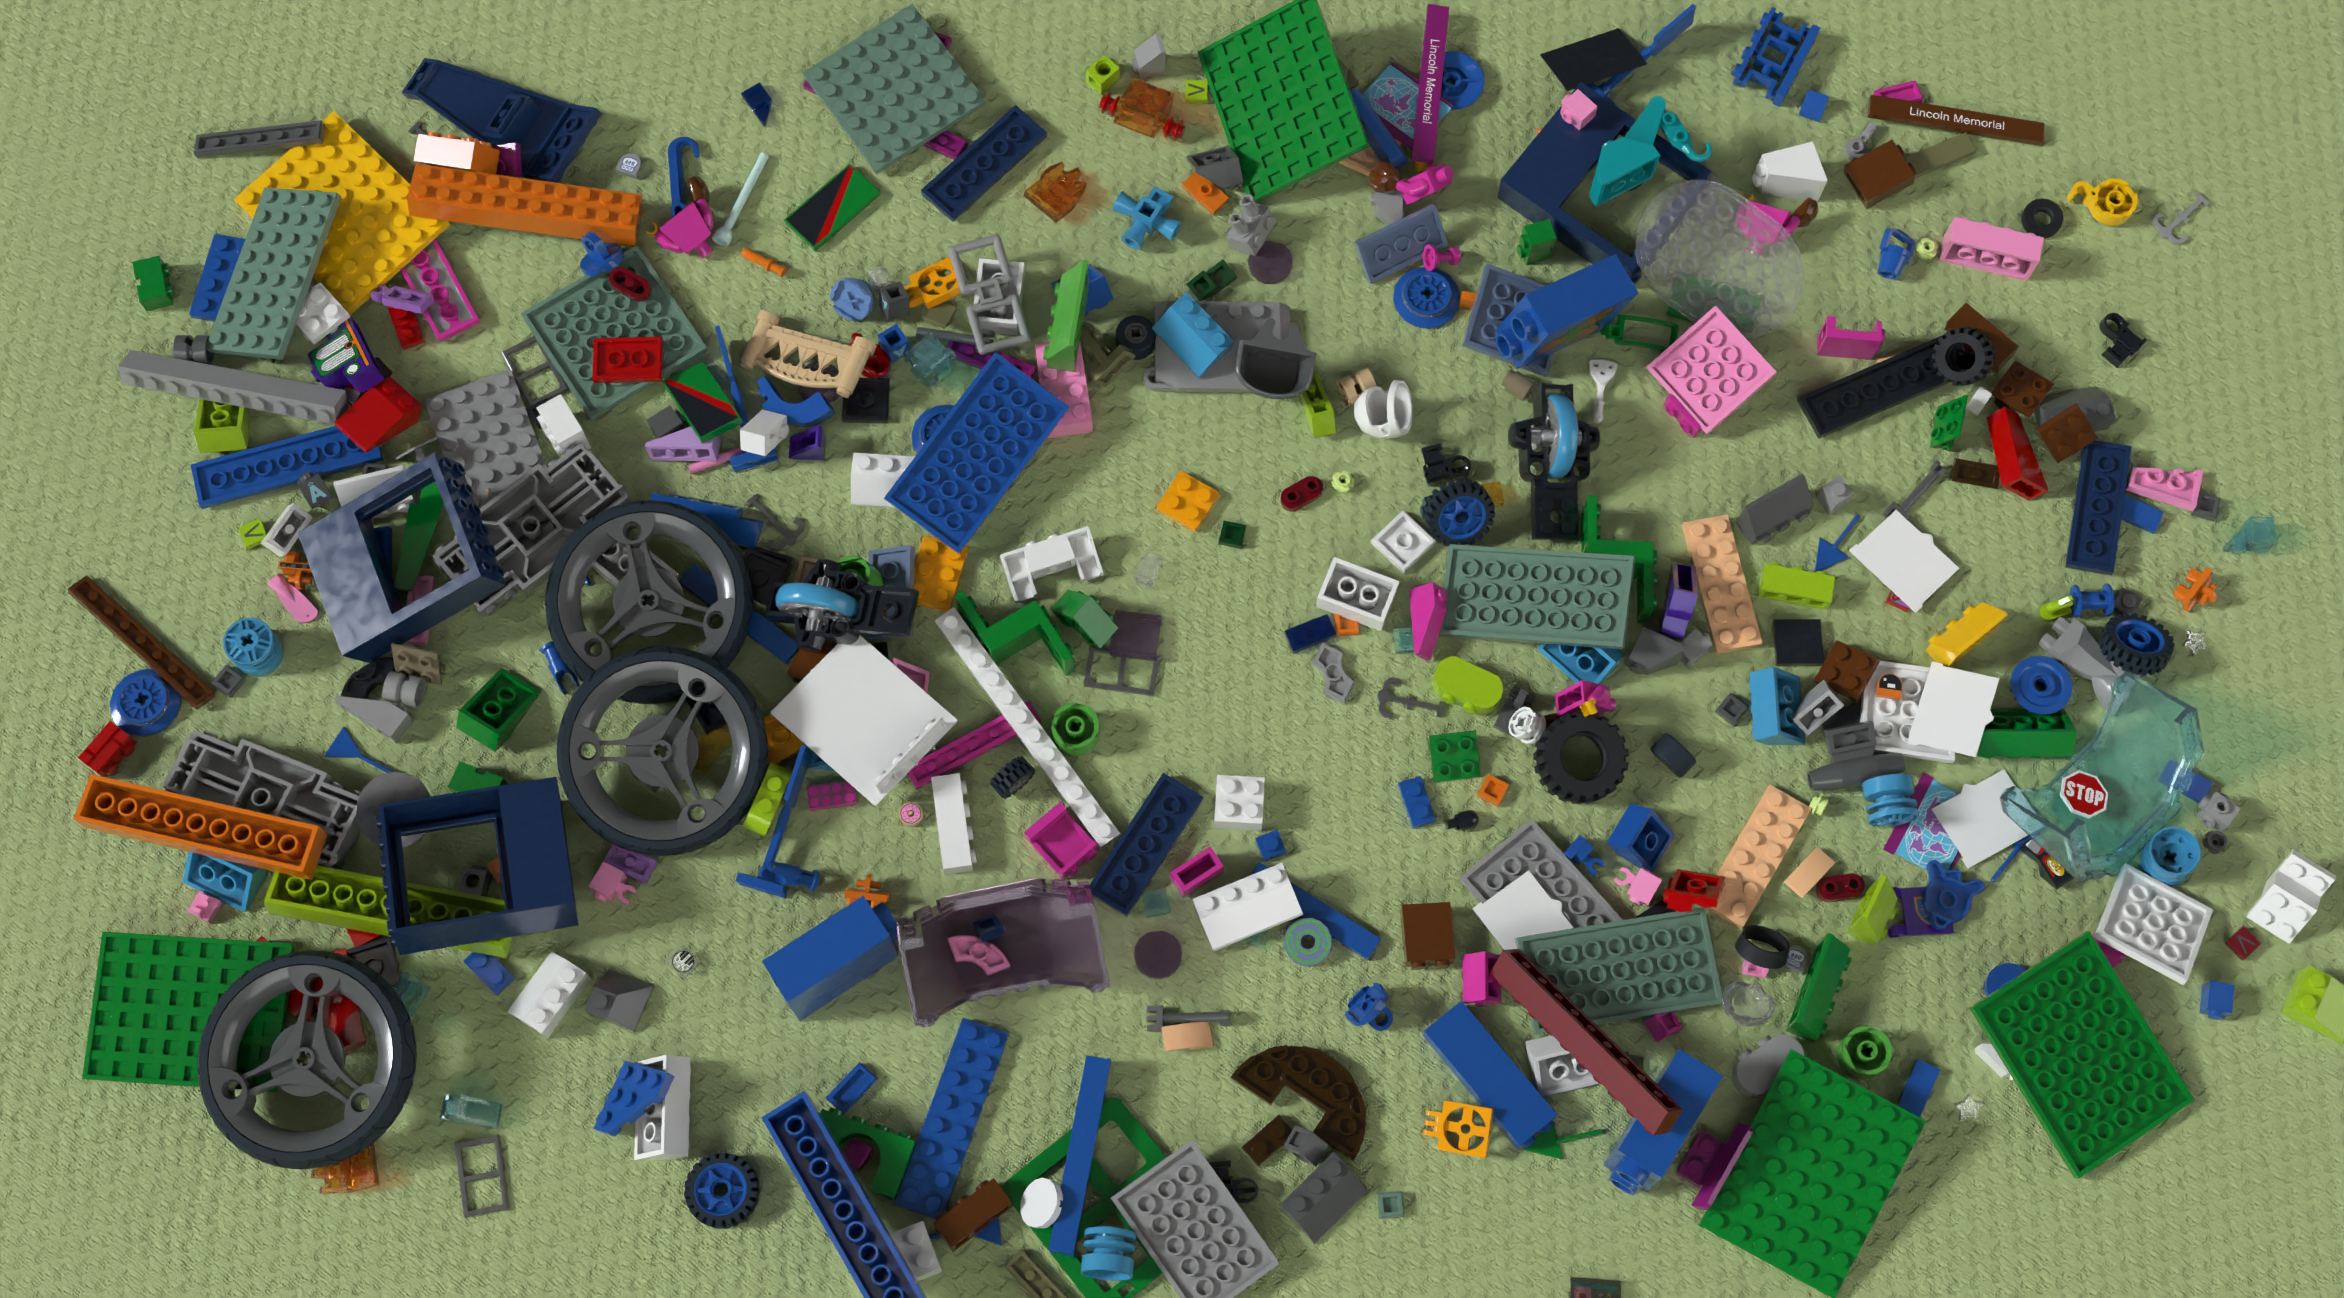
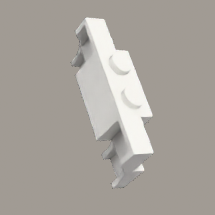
M1088 526L1062 535L1059 533L1053 534L1047 540L1040 542L1031 541L1025 547L1000 555L1015 604L1038 597L1033 580L1076 566L1081 582L1104 575Z

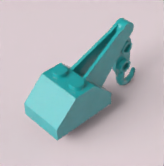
M1655 96L1624 138L1621 137L1615 141L1609 140L1602 146L1589 197L1597 207L1653 178L1660 158V154L1653 146L1659 127L1673 147L1685 153L1689 159L1695 162H1703L1711 156L1712 147L1710 143H1706L1707 151L1704 154H1697L1693 150L1691 136L1675 113L1665 109L1666 101L1663 97Z

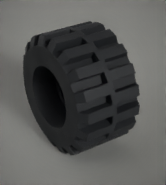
M1963 327L1950 330L1938 339L1939 343L1935 344L1933 348L1936 350L1932 354V359L1936 361V363H1933V366L1938 368L1937 374L1939 377L1943 376L1944 381L1947 383L1952 382V385L1965 386L1984 379L1986 374L1990 373L1993 369L1991 366L1996 361L1993 358V355L1996 354V349H1992L1991 346L1994 344L1993 341L1988 340V335L1981 333L1980 329ZM1959 343L1970 345L1975 352V362L1968 370L1959 368L1953 360V351Z

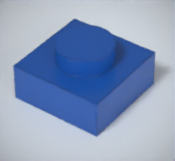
M1278 830L1255 838L1256 845L1264 862L1286 853Z

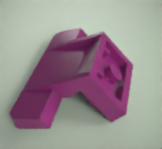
M1738 1122L1729 1140L1724 1143L1702 1130L1699 1132L1676 1172L1677 1175L1700 1188L1691 1206L1699 1210H1707L1711 1207L1752 1135V1129L1748 1125Z

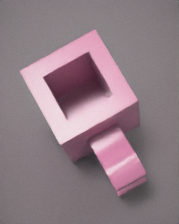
M604 861L588 886L594 892L592 896L602 902H605L607 899L614 903L618 896L619 900L625 905H629L630 901L624 898V894L628 891L634 894L637 892L633 886L625 885L628 877L623 871Z
M1622 866L1620 870L1627 874V878L1620 880L1616 877L1614 881L1618 885L1631 884L1627 891V894L1631 895L1629 899L1640 906L1643 903L1648 905L1663 878L1642 866L1637 875L1632 873L1627 867Z

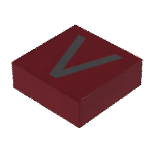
M2244 926L2225 942L2242 961L2261 944Z

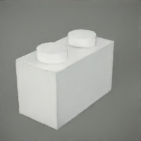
M762 409L740 429L741 450L766 456L787 437L789 433L787 416Z
M294 503L288 505L261 544L279 557L286 555L298 539V532L305 529L313 517Z

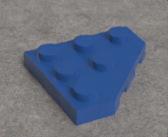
M625 1061L618 1072V1077L612 1089L608 1093L605 1105L598 1115L593 1129L615 1137L621 1132L623 1125L627 1122H635L646 1113L647 1107L653 1103L659 1104L665 1099L675 1076L668 1072Z

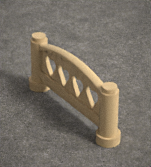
M760 310L756 318L758 323L740 359V366L750 371L759 366L764 371L783 381L800 386L837 388V394L849 398L856 387L869 356L874 354L877 346L872 341L859 336L855 338L852 346L779 327L778 325L781 321L779 317L768 311ZM778 344L780 345L781 357L779 360L774 361L772 357L765 358L767 352ZM799 349L800 363L797 366H792L791 363L785 364V359ZM818 354L819 369L817 371H812L810 368L804 369V364ZM837 360L838 375L835 377H831L830 374L824 375L823 370Z

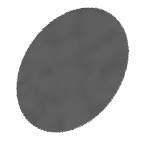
M389 772L375 777L364 787L357 801L356 816L361 831L371 842L379 846L378 835H380V829H378L376 814H380L379 804L430 797L429 791L421 781L406 773ZM425 833L402 836V848L415 843Z

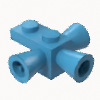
M1154 186L1148 197L1142 196L1139 203H1137L1122 191L1114 203L1113 211L1132 216V226L1121 236V240L1130 248L1139 250L1145 234L1152 235L1156 229L1172 242L1178 235L1182 225V221L1164 217L1174 200V196Z

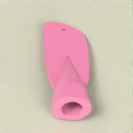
M281 573L268 582V586L276 591L282 604L298 622L307 623L317 618L319 615L318 610L299 590L287 583Z

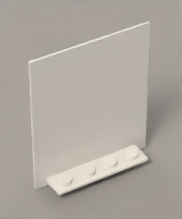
M861 635L853 644H837L771 711V714L874 806H877L915 765H918V762L931 748L935 750L934 745L957 722L954 716Z

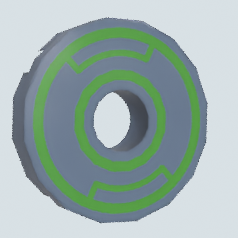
M1301 918L1293 922L1287 929L1284 937V948L1288 956L1295 963L1303 966H1315L1323 962L1329 955L1332 948V935L1328 927L1321 921L1313 918ZM1305 935H1311L1315 939V944L1311 949H1305L1302 946L1301 941Z

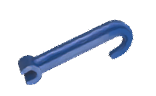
M689 137L676 138L668 147L672 199L670 211L672 217L686 207L682 148L689 145L693 149L694 157L698 158L700 156L698 144Z

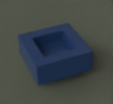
M994 913L972 922L974 931L982 943L1004 934L1003 925Z

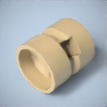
M1368 368L1355 372L1353 377L1347 375L1336 380L1338 392L1347 407L1354 405L1363 391L1377 386Z

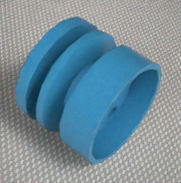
M243 618L233 623L227 629L223 638V649L227 657L246 675L253 677L266 676L274 672L281 664L284 656V647L280 638L266 623L256 618Z
M1888 774L1868 779L1862 783L1864 800L1873 803L1866 807V812L1871 814L1867 817L1870 826H1898L1918 819L1919 812L1915 808L1917 801L1907 798L1915 793L1911 775Z
M2167 827L2155 833L2146 844L2141 853L2140 864L2143 873L2168 886L2178 885L2196 868L2200 861L2201 849L2198 840L2192 833L2179 827Z
M1114 1226L1089 1227L1085 1229L1084 1238L1087 1241H1084L1083 1248L1094 1253L1082 1256L1081 1274L1089 1278L1109 1281L1132 1279L1134 1260L1124 1255L1135 1252V1246L1132 1243L1136 1242V1233Z

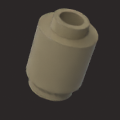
M1510 370L1501 385L1505 387L1507 392L1521 401H1525V399L1530 400L1533 397L1535 382L1519 371L1514 372Z

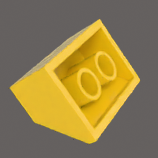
M1981 602L1976 607L1972 604L1962 613L1964 615L1963 618L1959 621L1955 618L1945 627L1947 631L1942 635L1938 632L1928 641L1930 645L1925 651L1935 662L1942 663L1945 667H1951L1995 631L2008 614L1984 602Z

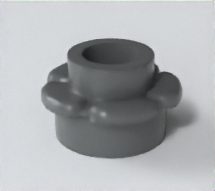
M2209 831L2205 834L2203 846L2210 853L2218 854L2226 849L2227 838L2222 832Z

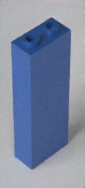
M1462 1001L1424 1030L1422 1036L1480 1106L1494 1108L1493 1121L1517 1150L1521 1146L1528 1148L1537 1140L1535 1135L1542 1130L1546 1133L1555 1125L1553 1120L1557 1117V1113Z

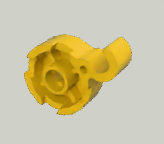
M2109 178L2107 181L2098 184L2095 188L2085 181L2076 182L2067 195V201L2071 203L2075 196L2080 194L2083 197V204L2089 208L2092 216L2098 222L2107 226H2117L2124 224L2131 217L2138 204L2137 193L2134 194L2128 182L2118 178Z

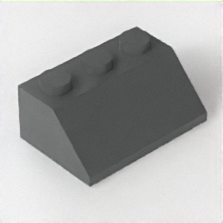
M2096 386L2046 395L2034 411L2035 420L2039 427L2071 405L2077 403L2094 432L2108 429L2116 417L2110 398Z
M1803 473L1744 507L1736 524L1751 545L1758 541L1759 543L1767 541L1775 531L1778 530L1780 533L1790 527L1791 522L1796 519L1798 522L1802 521L1810 515L1809 511L1813 506V501Z
M1333 1152L1280 1204L1279 1208L1315 1244L1367 1190L1352 1170Z

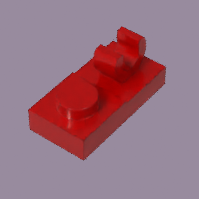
M394 307L387 308L403 350L425 343L414 312L395 309Z

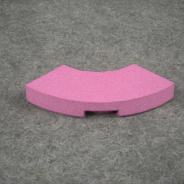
M970 935L947 938L955 962H973L980 966L987 976L1010 968L1005 955L992 943L987 941L982 943L980 938Z

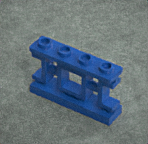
M1772 7L1769 14L1765 12L1759 23L1762 27L1760 31L1757 29L1754 31L1750 40L1753 44L1751 47L1746 46L1741 56L1744 61L1742 64L1737 63L1732 76L1735 77L1733 82L1735 86L1740 83L1742 84L1741 87L1745 88L1749 80L1768 88L1765 98L1774 99L1772 104L1780 107L1813 46L1820 27L1812 24L1811 28H1808V24L1803 23L1800 31L1780 23L1784 13L1779 12L1778 14L1775 12L1776 8ZM1771 21L1774 22L1771 31L1780 34V37L1776 38L1768 34L1765 41H1762L1761 39ZM1802 36H1805L1806 38L1797 55H1793L1796 46L1787 43L1788 38L1799 43ZM1767 46L1787 54L1782 65L1762 57ZM1754 55L1756 57L1753 65L1762 68V70L1757 72L1750 68L1745 76L1743 73ZM1784 70H1787L1788 72L1779 89L1776 90L1775 87L1778 81L1768 77L1770 72L1781 77Z

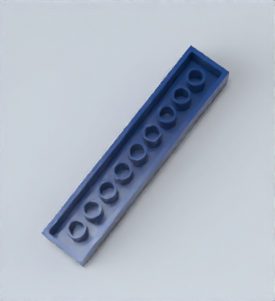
M803 1091L761 1117L863 1297L927 1298L812 1098Z

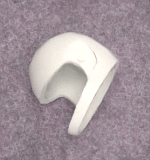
M1393 380L1389 391L1383 390L1378 386L1371 387L1363 391L1354 403V418L1361 431L1371 437L1380 439L1397 438L1407 434L1411 428L1413 417L1412 398L1409 388L1404 381Z

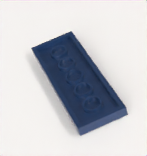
M1015 105L921 189V194L948 219L954 222L1047 137V132Z
M2094 440L2082 448L2065 568L2112 576L2132 446Z
M1163 773L1087 888L1086 893L1128 917L1202 803L1204 797Z

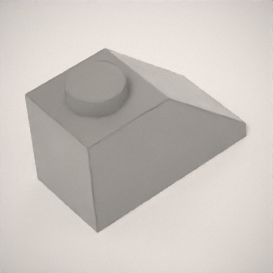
M1160 33L1153 35L1134 50V59H1131L1133 71L1138 72L1140 80L1165 74V49Z
M1400 191L1388 193L1371 192L1370 205L1375 206L1374 214L1386 226L1403 218V196Z
M1823 680L1804 696L1792 716V720L1808 736L1841 709L1844 704L1839 695Z

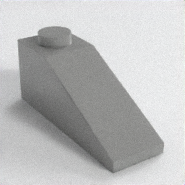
M336 696L334 699L341 708L394 743L399 741L413 722L412 718L408 715L410 711L399 703L395 706L388 701Z

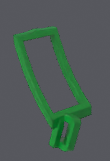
M1620 314L1617 317V325L1607 324L1605 329L1600 330L1601 335H1606V339H1615L1614 343L1618 345L1643 347L1663 352L1668 347L1622 340L1625 320L1670 327L1669 346L1677 340L1678 325L1675 323L1648 317Z

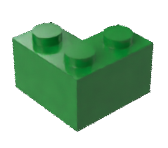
M1068 589L1050 609L1063 625L1076 629L1089 645L1101 648L1118 629L1113 622L1114 617L1099 606L1101 604L1095 596L1091 594L1089 596L1085 595L1081 591L1076 592Z

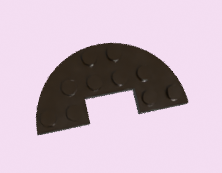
M1276 1046L1251 1056L1232 1074L1231 1080L1270 1106L1285 1086L1323 1111L1325 1114L1313 1133L1354 1162L1365 1135V1105L1362 1095L1354 1082L1355 1080L1334 1058L1324 1052L1306 1046Z

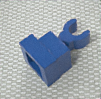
M1581 835L1564 852V855L1569 860L1573 859L1579 865L1583 862L1587 867L1588 873L1592 876L1597 875V872L1592 867L1593 864H1598L1601 868L1605 865L1603 860L1588 855L1594 847Z

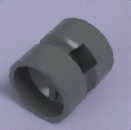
M177 335L173 344L174 358L211 365L215 353H210L206 350L209 336L197 335L193 338L191 335Z

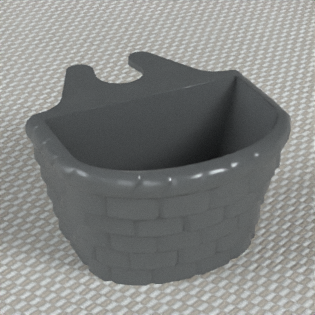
M1269 318L1254 338L1239 340L1235 371L1240 383L1258 396L1268 399L1294 398L1310 387L1317 353L1305 348L1297 323L1291 322L1289 324V335L1281 340L1273 335L1275 320Z

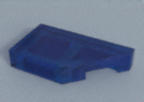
M759 82L742 92L741 95L764 127L767 124L772 99Z

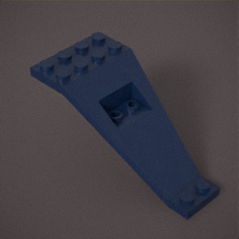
M424 58L402 91L406 98L421 100L471 138L491 143L492 146L509 143L520 144L522 175L527 179L555 183L561 180L563 173L574 160L576 153L585 143L587 136L592 128L596 126L602 114L594 107L568 104L440 60Z

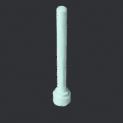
M760 153L723 227L716 229L712 239L718 245L727 247L731 242V230L769 158L768 154Z

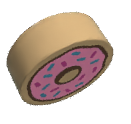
M908 802L901 806L899 818L902 824L907 827H915L921 823L923 811L920 805L915 802Z

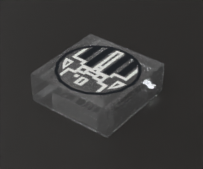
M683 945L666 963L685 980L701 964V961Z

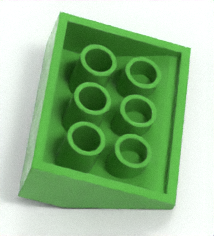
M1087 260L1081 261L1061 276L1060 283H1056L1054 296L1058 297L1057 304H1052L1051 317L1054 318L1053 325L1048 326L1047 332L1050 344L1045 346L1043 359L1047 360V368L1075 372L1089 291Z

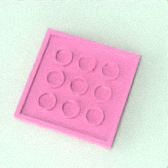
M1716 305L1646 367L1661 385L1684 407L1707 435L1777 374L1774 368Z

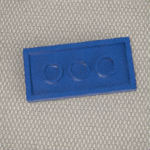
M214 234L189 313L192 318L215 322L245 239Z

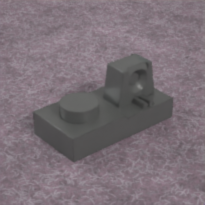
M1515 686L1493 727L1513 737L1509 733L1508 728L1512 715L1522 707L1531 708L1536 696Z

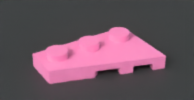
M2133 467L2129 472L2126 491L2193 512L2197 506L2204 470L2184 472V469L2162 471L2160 468Z

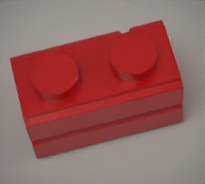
M109 721L80 754L78 759L100 776H112L117 772L122 759L129 757L134 752L137 742Z

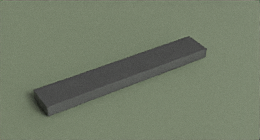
M322 120L200 134L196 135L194 155L197 158L323 144L325 124Z

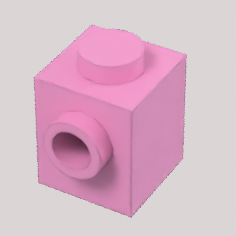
M1577 89L1573 94L1569 93L1563 98L1560 114L1567 123L1573 124L1580 131L1595 117L1598 106Z

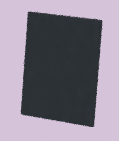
M1619 28L1540 54L1567 91L1575 89L1580 82L1588 85L1647 65V62Z

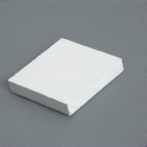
M1403 510L1371 540V544L1404 574L1436 544V540Z

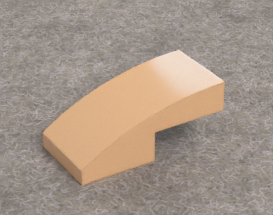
M1816 847L1784 883L1798 896L1803 898L1835 862L1819 847Z
M1209 1022L1161 1027L1165 1053L1213 1046Z

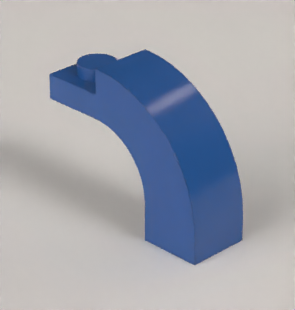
M763 376L757 380L760 386L758 391L767 400L762 404L763 408L767 411L786 415L787 424L796 427L815 426L836 414L825 395L820 392H816L801 403L792 404L787 403L782 398L769 378Z

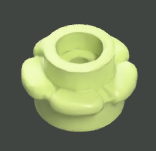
M1923 238L1920 242H1917L1915 248L1918 257L1927 260L1937 254L1938 246L1935 241Z
M1348 471L1336 472L1332 477V486L1338 492H1348L1354 486V478L1351 477V473Z
M1824 793L1820 797L1815 795L1809 807L1813 809L1812 814L1816 813L1821 816L1830 800L1824 797Z

